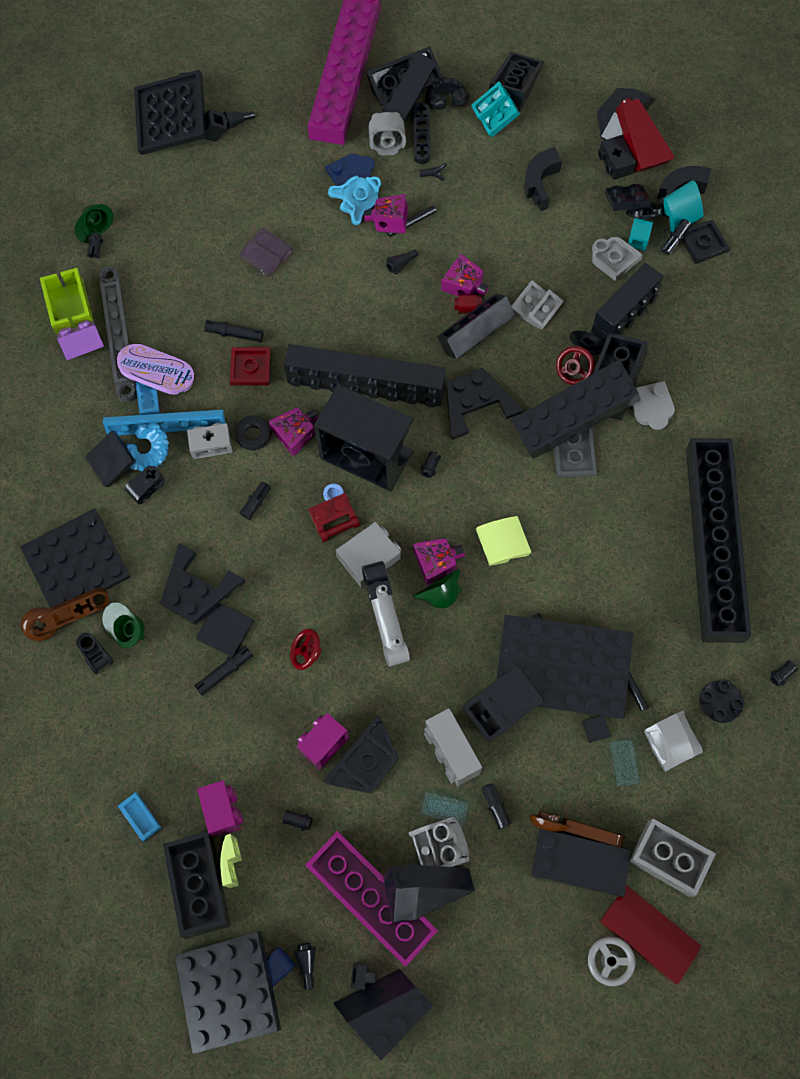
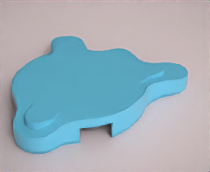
M354 176L341 186L329 187L328 194L332 198L342 199L343 202L340 205V210L349 213L351 222L354 225H359L362 222L364 211L375 207L381 181L378 177L362 178Z

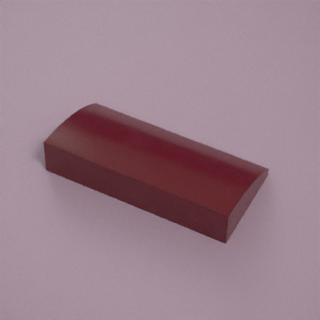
M627 885L624 897L617 896L598 921L616 937L625 941L633 951L673 984H679L701 948L699 943Z

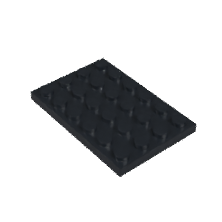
M505 614L496 679L518 664L544 699L537 705L538 707L624 719L634 632Z

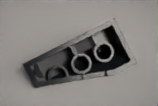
M414 864L391 866L383 877L392 923L418 920L422 916L434 912L440 907L475 891L469 868Z

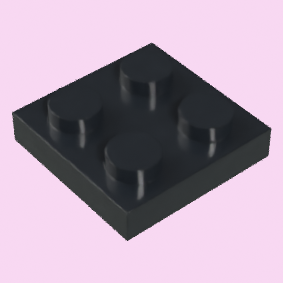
M631 184L627 187L613 186L612 188H606L605 195L613 211L651 207V199L642 185Z

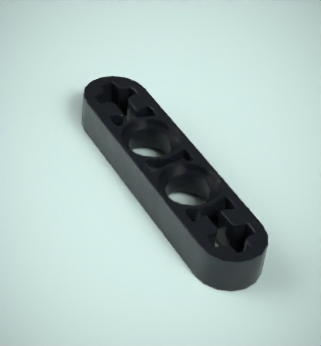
M419 102L413 108L414 160L418 164H426L430 160L429 106L424 102ZM419 110H423V117H420ZM418 124H425L426 127L423 128V129H420V128L417 127V125H418ZM420 138H424L427 141L425 143H419L417 140ZM420 149H424V157H420Z

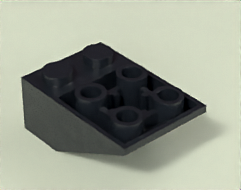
M517 664L467 700L462 708L486 740L491 742L544 699Z

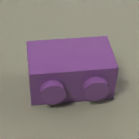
M82 321L78 323L77 327L72 329L70 327L63 328L57 334V340L66 360L104 347L94 321Z

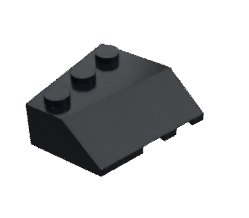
M400 969L377 980L376 983H371L365 987V990H358L333 1003L347 1023L380 1060L393 1049L433 1006Z

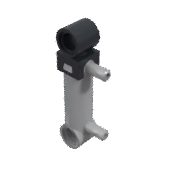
M383 561L363 565L361 567L362 574L367 586L366 590L369 601L372 602L386 663L390 667L409 662V652L401 633L385 564Z

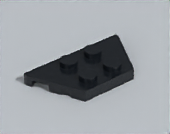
M379 715L374 718L324 780V783L364 793H373L399 760Z

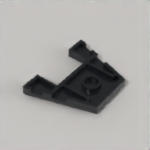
M483 368L447 381L452 440L469 434L462 415L497 402L500 404L506 419L523 413V408Z
M179 543L160 604L196 625L212 612L220 601L224 598L227 599L232 595L231 592L238 586L241 587L246 581L244 578L228 570L218 587L215 588L191 575L186 570L197 554Z

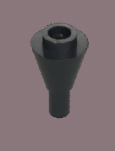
M253 111L246 113L223 112L228 130L245 120L255 118Z
M414 249L406 254L388 257L386 263L388 271L397 275L411 259L418 256L417 250Z
M302 943L297 945L298 949L293 950L303 974L304 988L309 990L314 988L312 972L314 970L316 947H312L311 943Z

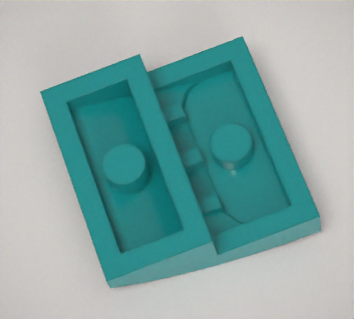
M500 82L495 84L471 105L477 118L482 121L488 135L491 137L520 115L513 100Z
M694 180L664 198V214L670 217L671 232L676 229L682 219H686L693 224L704 217L700 192Z

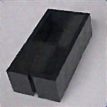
M645 262L596 312L591 333L603 342L606 341L609 332L622 335V331L625 328L629 329L633 325L636 316L641 317L647 309L646 306L649 303L652 305L659 296L657 293L663 285L661 281L664 275Z

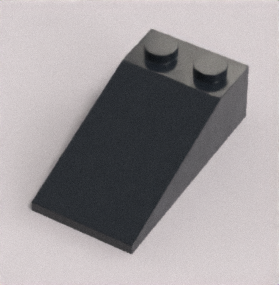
M511 51L491 80L489 89L500 82L520 113L544 61Z
M539 829L531 876L539 880L624 897L631 850Z

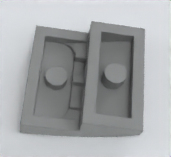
M531 280L511 307L515 315L542 330L564 301L550 289L546 292Z

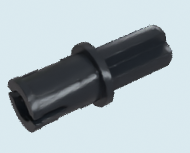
M682 219L676 229L670 232V237L662 246L661 251L666 255H670L677 244L683 241L682 238L691 228L692 224L688 220Z
M261 482L254 493L248 496L249 500L239 512L241 516L251 520L258 507L263 505L262 501L271 489L269 484Z
M491 783L482 787L483 794L489 805L488 811L492 812L498 829L510 825L511 822L503 806L505 803L501 802L494 784Z

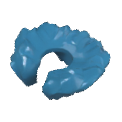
M154 423L138 425L137 431L134 432L135 436L138 439H148L151 442V450L146 454H141L138 452L136 444L127 443L126 447L136 460L130 468L143 471L148 466L157 467L162 464L168 455L169 442L166 433L160 429V425Z

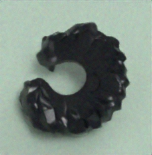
M444 76L443 78L440 77L438 81L435 80L426 91L425 103L434 110L445 109L446 98H441L440 96L445 92H450L454 95L452 104L455 107H462L467 102L466 100L469 99V93L466 91L465 86L457 79Z

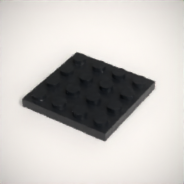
M200 70L134 88L138 152L141 155L207 138L203 77Z
M95 508L20 546L50 608L97 588L108 590L131 577Z
M261 931L175 956L192 1054L281 1030Z

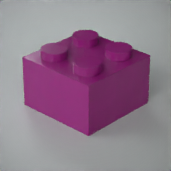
M328 713L324 717L320 715L313 723L314 728L309 733H303L297 741L299 743L297 745L299 752L319 771L349 739L347 730Z
M222 780L197 788L207 830L210 835L217 838L241 830L240 824L243 823L241 811L235 807L234 802L238 801L236 791L231 785Z

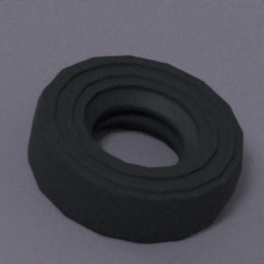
M251 415L239 421L236 426L235 436L241 447L246 450L255 451L267 445L270 441L271 430L265 419L260 416ZM250 427H257L261 433L258 438L249 439L245 435L246 431Z

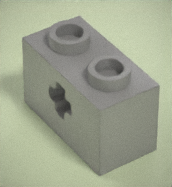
M216 423L208 427L198 426L187 430L190 453L193 459L233 453L227 423Z

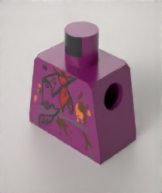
M406 194L377 199L374 210L364 211L365 222L374 221L378 232L406 233L408 213Z
M461 254L441 280V290L456 296L458 294H474L475 292L485 296L489 286L482 283L483 270Z
M294 408L270 420L269 425L272 432L294 456L315 436V429L312 424L317 421L319 416L314 410L304 415L299 408Z
M445 538L413 544V552L426 585H430L454 571L457 565L455 559L465 556L462 545L450 548Z

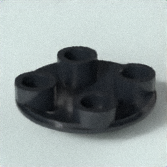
M651 203L650 208L628 209L626 211V215L636 219H651L664 213L662 207H656V203Z
M725 679L708 683L700 693L699 702L702 711L708 718L716 722L728 723L737 719L745 706L740 691L730 681Z

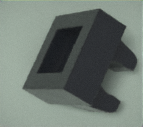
M353 963L351 988L365 990V982L376 983L377 973L366 972L367 965Z

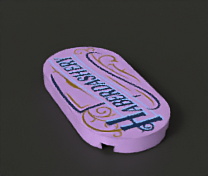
M141 344L128 345L121 349L118 354L117 364L120 372L129 379L173 395L183 391L186 392L193 385V369L187 362Z

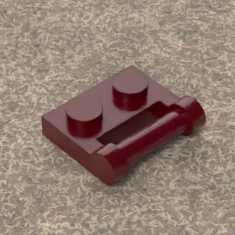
M346 493L308 509L323 543L328 541V538L352 527L354 529L360 527V523ZM348 514L350 520L328 530L323 529V525Z

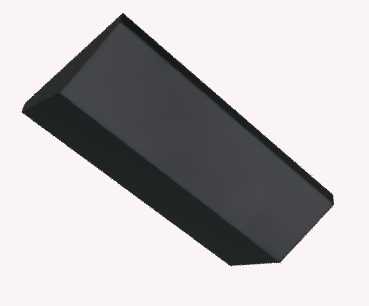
M430 46L366 72L371 91L380 106L384 105L386 101L390 102L393 88L399 86V78L402 72H407V64L411 57L414 58L417 52L436 62L435 70L425 88L429 87L435 80L438 81L440 77L443 78Z

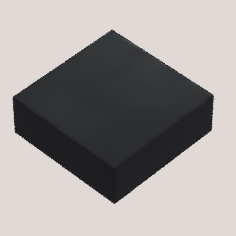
M604 715L582 722L589 743L611 737Z

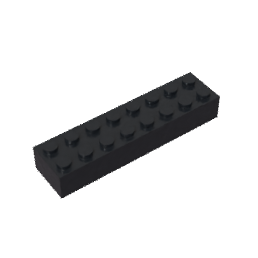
M288 344L284 361L287 383L295 387L303 385L309 386L314 390L323 388L334 392L339 384L373 399L382 397L392 402L401 400L412 405L421 403L431 408L441 407L445 387V367Z

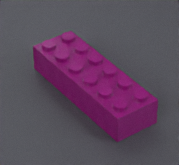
M338 831L305 864L405 967L438 931L424 916L415 921L392 923L383 876Z

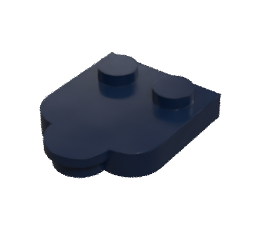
M349 154L325 166V170L335 185L341 186L354 176L362 178L371 177L374 160L369 156L360 157L357 154Z

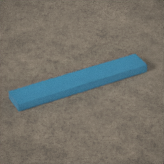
M223 410L103 417L106 433L108 434L113 430L118 435L135 434L134 432L137 431L138 425L145 423L147 425L151 423L158 424L163 432L187 431L198 426L208 427L216 423H226Z

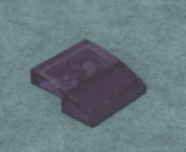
M263 228L249 241L239 256L270 277L278 264L286 260L293 248Z

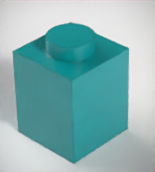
M634 218L628 244L634 249L645 251L653 222Z

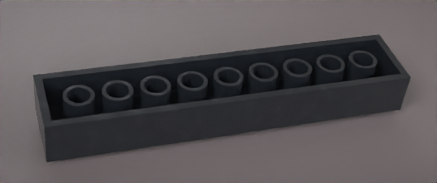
M691 438L686 447L701 639L702 642L745 643L751 637L733 442L732 439Z

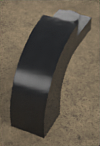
M555 147L537 154L530 161L526 170L525 196L527 199L533 198L535 206L538 205L540 211L548 209L549 197L541 181L545 177L558 173L561 170L562 160Z
M686 166L671 172L661 184L657 199H660L658 207H662L664 211V198L692 180L696 182L699 192L704 194L711 169L702 166Z

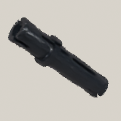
M206 320L204 326L205 332L219 334L221 337L231 336L260 343L264 335L263 330L228 324V322L221 323Z
M245 645L232 657L228 656L226 658L227 661L195 684L194 687L203 696L233 671L237 672L239 670L238 667L253 657V654Z

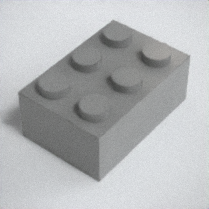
M450 708L426 720L424 736L429 744H434L436 751L434 754L440 764L444 762L446 766L445 774L451 784L455 783L458 787L480 775L482 766Z
M651 819L647 822L632 852L629 863L685 895L693 897L697 895L716 853L659 821Z

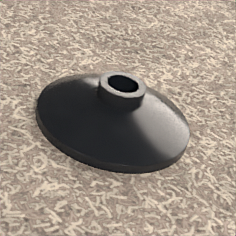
M572 331L569 336L570 341L575 346L583 347L591 354H601L605 344L597 336L585 331Z

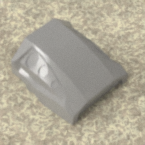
M684 710L654 724L644 731L652 751L664 772L703 753L700 743L688 724Z
M450 817L409 832V836L413 838L421 865L453 867L469 862V849L462 827L455 817Z

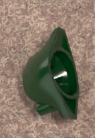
M455 569L412 595L414 599H422L435 608L450 607L456 601L458 593L462 591L457 582L460 569Z

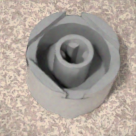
M384 112L372 115L368 126L371 149L378 151L379 155L397 154L398 150L403 149L406 145L405 126L400 114L397 112Z

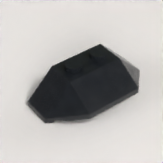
M617 88L597 111L601 138L606 140L622 135L624 138L616 113V108L621 105V101L628 98L632 100L639 98L643 107L647 110L656 98L642 90Z

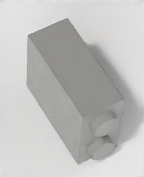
M376 522L335 550L337 558L360 587L366 585L361 568L363 565L383 561L386 569H388L401 559V548L395 541L391 542L388 538L387 530L383 526L379 527Z

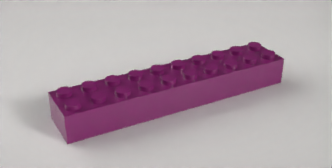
M343 0L308 122L310 140L345 144L381 11V0Z

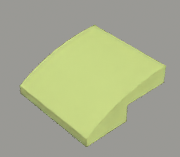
M518 516L493 521L476 528L489 566L506 563L510 559L525 557L532 553Z
M231 834L225 836L221 851V878L223 886L228 888L238 886L233 863L242 861L237 838Z

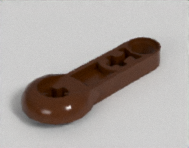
M97 588L51 608L38 607L31 609L21 619L20 626L22 632L32 641L40 642L47 640L61 626L105 608L109 604L108 593L103 588ZM97 594L105 596V600L102 603L94 602L93 598ZM88 598L90 599V604L92 605V607H89V603L87 604ZM79 603L81 606H83V610L79 611L78 608L75 609L76 604ZM39 620L40 623H43V627L39 628L38 625L34 626L36 625V621Z
M539 811L538 815L530 814L529 817L532 825L540 829L552 832L566 831L617 847H622L625 837L615 832L564 817L563 821L559 822V816L544 811Z

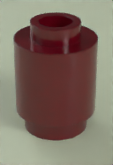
M458 294V298H454V310H458V314H468L482 304V297L477 296V294Z

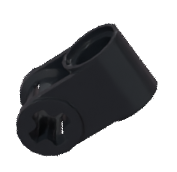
M148 466L130 480L124 489L140 505L163 486L165 479L157 467Z
M82 633L78 636L76 640L77 648L95 675L109 663H114L106 649L102 647L100 642L91 633ZM88 640H92V646L85 649L84 644Z

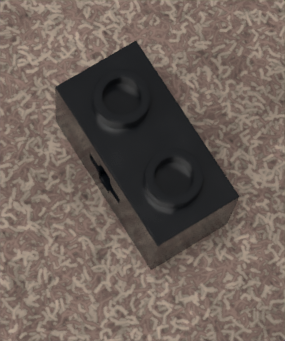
M622 135L601 141L598 156L601 161H604L607 174L611 175L613 180L634 174L636 161Z

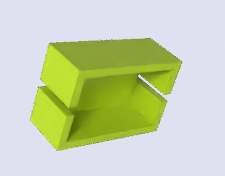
M78 268L60 272L66 284L64 287L57 273L40 278L51 326L56 335L63 328L70 327L72 329L77 327L78 323L82 321H94L84 281Z

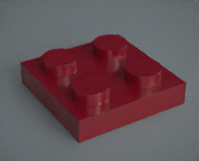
M232 347L230 385H270L271 348Z

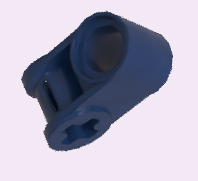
M281 947L276 949L267 959L272 986L274 987L296 965Z

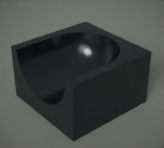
M338 384L314 424L320 459L392 492L413 454L412 449L403 446L408 430L413 423V418Z

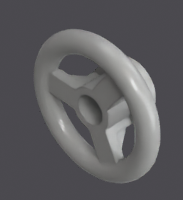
M601 938L590 948L588 954L589 970L593 977L604 985H622L631 978L634 972V953L630 946L620 938ZM606 944L618 945L625 951L627 957H619L615 951L609 950ZM599 949L603 953L601 962L604 968L601 974L595 965V956ZM612 956L615 958L613 965L607 964L608 957ZM619 965H628L626 972L621 977L615 979L608 978L611 970L617 969Z

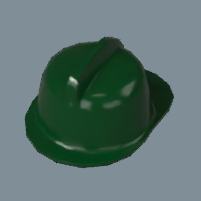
M94 204L85 207L74 227L77 239L83 243H89L88 237L92 233L100 235L112 225L114 219L111 208L104 204Z
M115 602L105 608L102 618L104 628L120 647L131 648L139 640L145 638L143 620L134 615L125 605Z

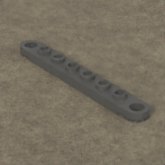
M107 266V268L101 269L99 278L113 377L118 398L123 402H129L137 395L136 383L134 380L125 377L120 372L117 364V357L121 349L130 345L120 277L115 268ZM107 274H114L112 279H105ZM130 388L132 390L131 393L125 396L121 394L123 389Z

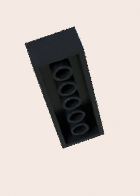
M619 359L511 420L527 451L534 459L639 402L641 399Z

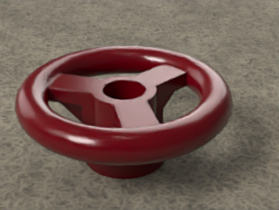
M571 346L564 349L556 362V370L559 377L570 385H574L592 375L595 368L591 353L580 346ZM574 352L573 359L568 360L565 366L562 367V361L565 356ZM581 354L588 360V372L582 368L579 361ZM572 363L577 364L576 370L572 368ZM567 372L570 375L579 373L583 377L574 380L568 378L564 373Z
M309 628L302 630L292 643L290 660L293 667L298 670L309 668L321 654L320 638L315 630ZM307 635L305 642L298 648L300 641ZM303 655L306 662L300 664L296 656Z

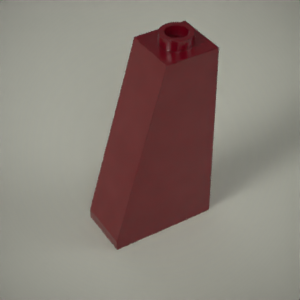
M628 98L621 101V105L616 108V113L625 142L636 161L634 172L637 173L673 160L674 155L639 98L635 100Z

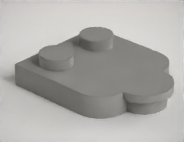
M611 237L608 240L598 239L592 245L593 264L615 281L642 260L643 254L619 237Z
M665 381L637 387L636 389L641 400L631 405L636 421L642 425H650L655 430L664 429L675 411Z

